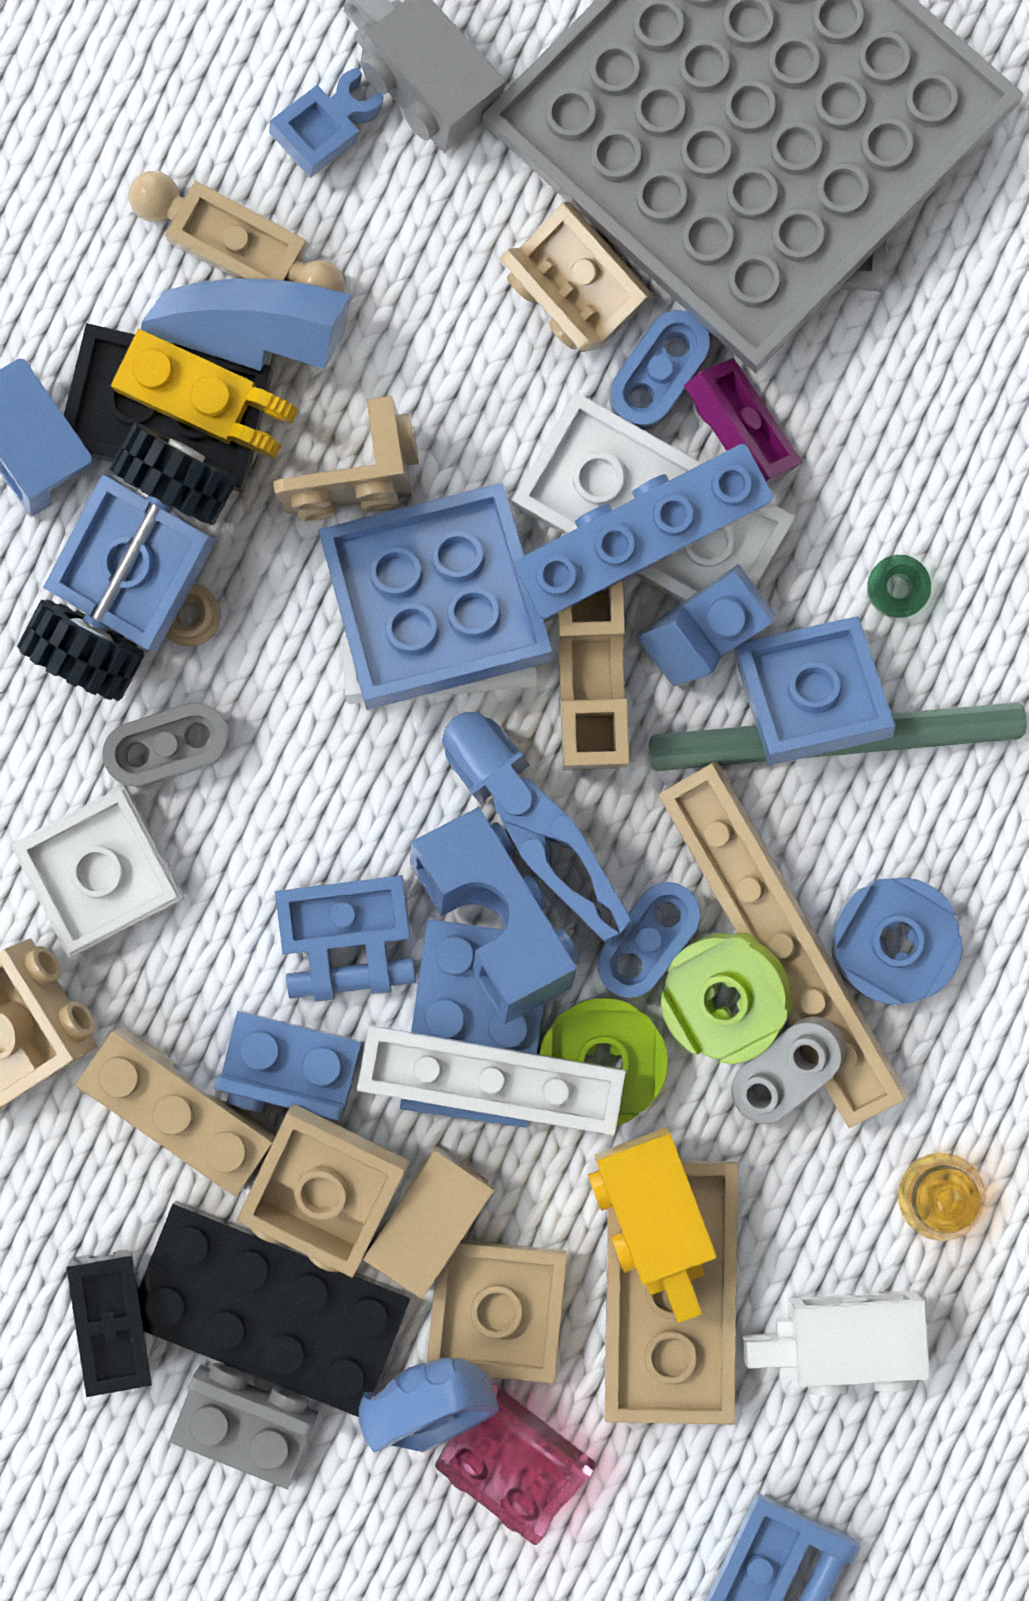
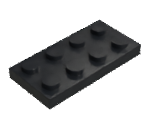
M179 1201L172 1203L138 1289L144 1332L359 1417V1405L364 1393L375 1391L412 1296L408 1292L355 1272L352 1278L340 1271L330 1272L321 1269L307 1255L283 1243L267 1242L256 1236L252 1230Z

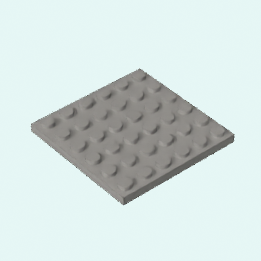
M595 0L482 114V119L485 127L567 202H571L591 224L756 374L1020 104L1023 92L918 0Z

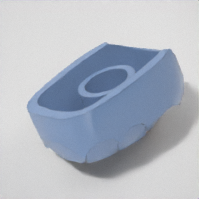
M442 1358L429 1361L427 1364L421 1363L409 1367L400 1373L398 1377L392 1379L379 1393L365 1392L359 1405V1424L364 1441L373 1453L380 1452L389 1446L423 1453L481 1424L494 1416L500 1409L485 1370L482 1371L475 1363L465 1359Z

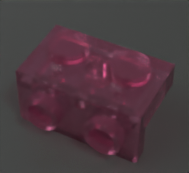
M493 1383L491 1386L500 1410L481 1424L447 1441L435 1462V1467L448 1478L453 1486L469 1494L496 1515L508 1529L519 1533L531 1544L538 1545L546 1536L554 1516L590 1478L596 1462Z

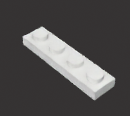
M369 1025L357 1091L615 1136L626 1071L621 1068Z

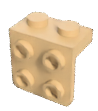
M393 396L367 399L376 464L288 477L273 481L275 496L287 513H298L300 521H317L336 516V507L361 504L363 512H377L398 507V498L412 496L408 466L419 464L415 432L411 424L410 414H398Z

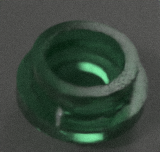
M892 555L882 559L871 570L867 580V594L871 604L878 612L890 618L901 619L916 614L925 606L931 593V580L928 571L918 560L907 555ZM901 577L907 582L909 591L905 598L898 599L890 595L887 589L889 578Z

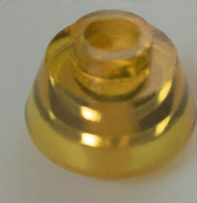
M932 1153L913 1162L903 1174L898 1188V1204L904 1220L918 1234L932 1240L948 1241L965 1235L978 1223L985 1207V1187L979 1173L969 1162L949 1153ZM953 1190L958 1193V1200L954 1198ZM937 1201L940 1202V1204L943 1207V1210L940 1211V1209L938 1208Z

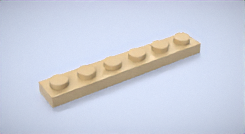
M715 761L659 793V798L737 933H749L756 937L760 944L767 947L784 967L790 982L791 999L793 1002V1013L788 1020L789 1025L791 1026L796 1021L805 1017H821L836 1025L843 1034L847 1047L845 1061L838 1072L824 1086L848 1128L850 1129L905 1101L908 1093L719 763ZM801 1045L812 1064L818 1063L819 1055L812 1046Z

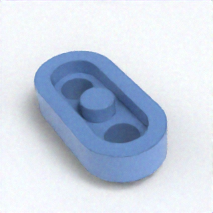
M673 310L660 315L651 324L612 382L610 391L612 412L642 430L657 426L667 417L685 391L683 385L696 375L707 357L710 346L709 332L688 311ZM672 338L682 339L688 346V352L683 356L674 357L666 351L665 343ZM636 389H644L651 394L653 402L646 408H637L630 402L629 395Z
M663 882L649 888L628 913L635 924L631 932L624 940L610 946L605 944L598 957V973L602 983L612 993L621 997L632 998L650 991L697 930L700 922L698 901L689 889L680 884ZM664 903L674 904L680 911V920L673 927H663L656 920V910ZM632 953L641 959L642 970L638 976L625 978L618 972L617 963L624 954Z

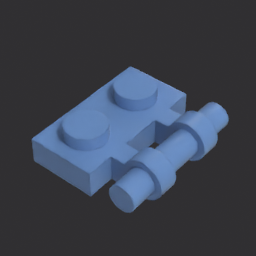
M403 875L275 891L282 955L308 952L310 971L286 973L289 999L314 996L315 1002L335 1000V993L371 989L372 995L391 993L392 986L416 983L413 958L388 961L386 942L411 939ZM365 944L366 964L332 968L329 949Z

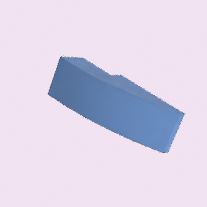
M232 278L197 282L163 291L143 319L141 330L162 340L259 371L262 370L272 353L325 370L344 337L351 295L312 284L276 279Z

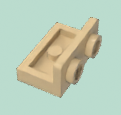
M562 202L519 248H510L500 257L502 263L510 271L507 279L511 286L527 301L531 303L537 301L552 318L549 322L552 332L562 343L573 350L579 348L581 351L587 352L602 348L654 296L571 202Z

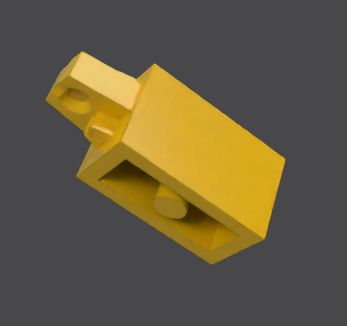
M667 1127L594 1154L599 1170L587 1175L600 1210L604 1211L613 1207L622 1232L610 1237L623 1272L626 1273L636 1269L642 1286L646 1285L650 1296L665 1290L677 1323L702 1315L690 1280L704 1276L705 1273L701 1264L713 1260L717 1256L671 1133Z

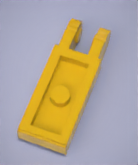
M139 328L111 384L113 390L228 445L233 441L271 459L276 458L282 445L276 442L269 434L240 424L248 405L264 412L275 420L293 423L299 410L286 400L263 389L256 388L254 382Z

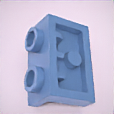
M240 1010L237 1011L222 1073L217 1076L214 1089L229 1093L227 1098L228 1104L247 1110L264 1112L266 1102L290 1108L294 1103L324 1119L340 1120L345 1113L363 1041Z

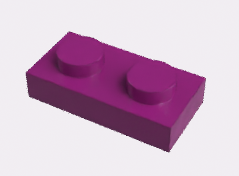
M734 358L700 371L683 385L695 402L699 416L710 425L725 450L728 451L739 444H745L767 484L786 476L803 463Z

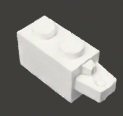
M914 1290L787 1298L788 1318L776 1319L775 1333L743 1335L744 1363L747 1368H779L780 1380H795L800 1388L809 1387V1393L814 1396L844 1395L848 1393V1385L868 1383L874 1384L875 1391L903 1392L913 1389V1381L930 1380L925 1300Z

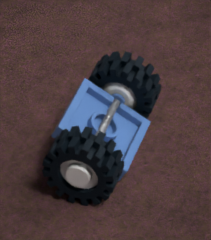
M133 422L109 469L113 471V474L122 478L123 481L139 488L141 492L148 496L146 497L112 476L102 474L43 586L46 590L86 614L78 610L75 612L64 604H56L52 600L46 599L45 601L42 599L17 644V648L20 649L19 651L24 656L30 657L29 660L34 664L47 668L45 671L53 676H60L66 679V683L75 687L77 685L83 687L86 692L93 695L98 693L104 699H114L116 701H120L123 698L145 656V652L137 646L140 645L148 651L159 650L218 539L172 512V509L175 508L179 512L189 517L192 516L200 522L215 525L238 481L235 475L225 468L216 465L215 462L192 448L136 422Z

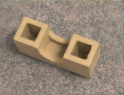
M622 580L557 614L563 770L623 769L629 765L627 699H625L623 667L625 623Z
M125 1027L112 1031L75 1086L236 1197L245 1188L267 1156L277 1133L243 1109L230 1105L227 1101H222L193 1084L174 1068L176 1065L174 1061Z

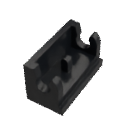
M118 1250L113 1252L112 1255L93 1258L91 1255L72 1258L66 1269L86 1397L152 1386L133 1254H128V1250Z

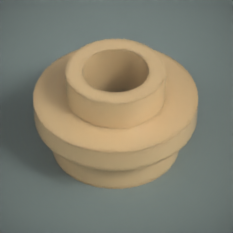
M194 583L166 637L178 645L187 647L198 646L211 639L218 630L221 621V609L216 597L204 586ZM189 604L197 605L201 611L198 623L190 627L181 625L179 621L181 609Z

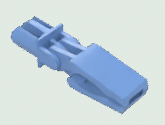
M464 712L453 717L445 727L442 743L445 747V756L450 766L469 789V792L480 804L491 795L494 796L493 802L496 813L500 816L523 860L608 946L624 940L634 928V922L584 836L572 819L530 779L519 777L518 774L530 766L521 751L518 750L508 735L494 720L484 717L483 714ZM549 841L558 843L562 847L574 851L579 856L591 876L597 901L604 909L612 913L619 932L603 921L600 910L596 908L593 902L572 891L557 876L552 868Z

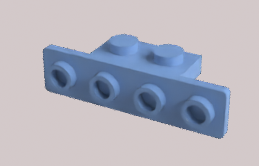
M739 444L670 481L666 474L657 476L632 491L635 499L613 510L609 504H604L585 513L575 520L577 529L518 558L514 562V569L541 619H548L769 505L773 499V494L748 447L745 444Z

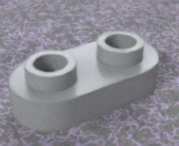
M188 703L122 724L115 728L105 740L102 752L103 762L108 773L118 782L133 787L148 786L218 762L229 747L230 729L226 719L216 709L203 703ZM196 725H205L210 733L208 743L201 748H193L188 741V733ZM136 744H144L149 751L148 761L141 767H133L128 760V752Z
M805 1017L793 1023L779 1035L767 1050L749 1060L736 1073L731 1086L732 1099L736 1108L743 1116L756 1123L769 1124L782 1119L828 1082L842 1067L847 1053L843 1034L836 1025L821 1017ZM800 1046H812L819 1055L818 1063L812 1064L803 1060L799 1051ZM763 1084L768 1087L772 1095L771 1101L765 1102L758 1099L754 1094L753 1085Z

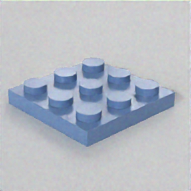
M503 482L318 530L366 710L553 662V650L544 620L539 617L514 569V562L524 556V552Z

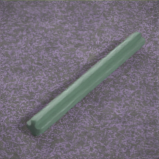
M1018 702L892 713L895 723L893 738L805 758L1020 739L1026 733V713L1023 705ZM756 726L655 734L650 737L648 744L650 764L655 771L706 767L715 761L720 766L767 762Z

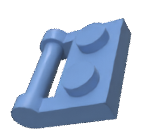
M756 1492L705 1601H783L809 1545L821 1550L822 1554L799 1601H828L846 1562L854 1563L861 1544L850 1535L836 1528L825 1526Z

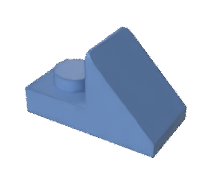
M737 564L638 632L636 638L674 687L708 676L714 672L722 656L773 623L776 614L740 565Z

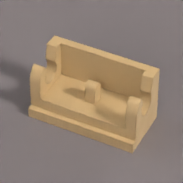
M436 1144L368 1246L362 1260L420 1299H423L494 1192V1188L488 1184L489 1180Z

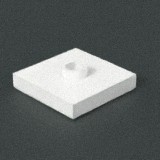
M124 785L10 844L68 958H73L185 899L128 787Z

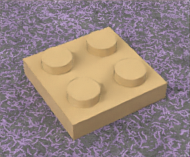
M461 1240L435 1279L427 1362L442 1358H461L475 1363L482 1371L485 1370L487 1376L491 1378L554 1384L567 1250Z

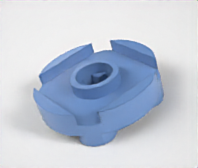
M908 877L874 880L868 885L857 889L841 906L832 930L833 945L831 949L833 960L848 984L871 1000L894 1005L914 1003L922 998H928L938 993L947 985L959 966L963 947L962 936L959 935V925L954 916L956 914L947 898L925 882ZM900 923L905 924L909 928L906 939L913 944L912 950L909 954L897 952L891 959L883 952L886 943L880 939L881 933L884 928L895 930Z

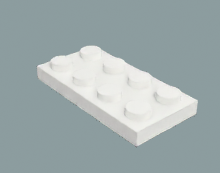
M575 391L513 497L512 505L565 535L577 529L575 520L585 513L604 504H609L613 510L635 499L632 491L643 483L662 474H666L670 481L702 463ZM770 503L634 575L681 602H684L737 564L740 565L756 587L794 521L795 516Z

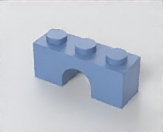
M477 807L411 841L410 865L440 916L464 905L477 904L491 909L501 919L505 930L495 940L476 949L473 972L502 1021L506 1024L571 989L577 971L575 964L579 962V956L568 934L562 928L554 931L542 910L546 909V902L536 881L530 875L521 877L510 857L514 856V850L503 827L498 822L489 824L480 807Z

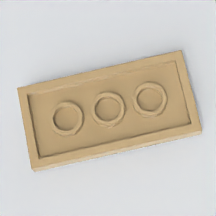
M681 1160L717 1258L701 1264L705 1273L704 1276L690 1280L702 1315L681 1323H677L665 1290L650 1296L646 1285L642 1286L636 1269L626 1273L623 1272L610 1237L622 1232L614 1208L607 1209L605 1422L735 1425L738 1163L736 1161Z

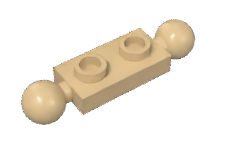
M160 171L144 172L132 182L129 189V202L133 211L141 219L148 222L172 220L165 234L169 243L228 275L241 279H276L312 284L344 293L345 282L343 275L334 264L326 260H313L308 263L301 261L308 248L306 239L196 180L186 198L179 196L178 187L173 179Z

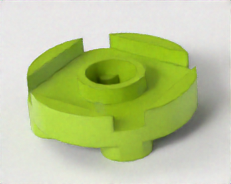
M742 932L707 935L683 949L671 962L668 969L669 973L666 977L665 990L662 991L661 995L662 1014L674 1038L685 1049L698 1056L700 1053H703L710 1058L720 1059L719 1063H741L762 1054L779 1037L786 1022L793 1013L791 987L784 967L767 947L760 944L756 937ZM724 982L728 988L735 987L741 996L737 1001V1006L740 1010L738 1013L732 1014L727 1006L717 1009L713 1005L711 999L718 993L715 983Z
M609 997L585 999L557 1015L544 1035L540 1055L584 1062L586 1055L596 1053L597 1044H609L611 1054L621 1056L620 1068L626 1071L617 1125L629 1122L637 1117L640 1112L647 1109L662 1090L668 1068L665 1042L651 1019L630 1003Z

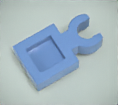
M358 68L350 69L340 77L336 93L330 98L316 85L270 120L269 133L310 178L357 142L359 130L353 123H368L374 120L382 109L384 96L379 92L366 101H359L351 96L350 93L356 90L361 83L362 72Z

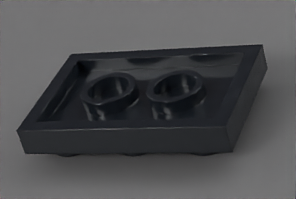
M86 323L64 417L92 458L113 462L133 422H136L192 448L215 462L216 465L225 468L238 479L233 490L244 493L254 451L233 441L228 445L114 391L111 387L112 381L135 334ZM171 343L254 382L256 388L269 392L273 376V369L270 365H264L262 370L259 371ZM248 405L240 424L254 430H260L264 412Z

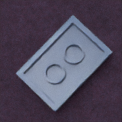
M427 919L411 1032L537 1054L544 1003L504 1024L473 972L476 949L498 938L504 930ZM401 1099L400 1109L525 1128L527 1126V1120L407 1099Z

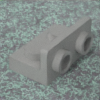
M213 1363L211 1369L200 1365L192 1376L188 1387V1394L169 1443L288 1490L317 1418L318 1411L307 1407L309 1400L306 1397L284 1387L274 1386L270 1393L248 1384L249 1376L245 1372L229 1365Z

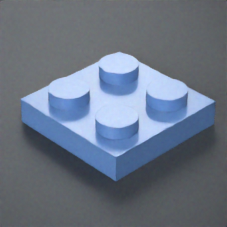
M859 616L748 640L735 647V660L768 766L893 738L895 723Z

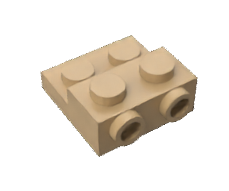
M31 938L5 948L0 952V1109L98 1047L91 1036L95 1031V1022L90 1011L78 1001L70 1002L57 981L61 976V967L57 958L49 949L43 946L36 947Z
M293 1103L285 1115L236 1221L249 1226L256 1236L267 1242L283 1243L307 1255L321 1269L330 1272L340 1271L353 1278L410 1160Z

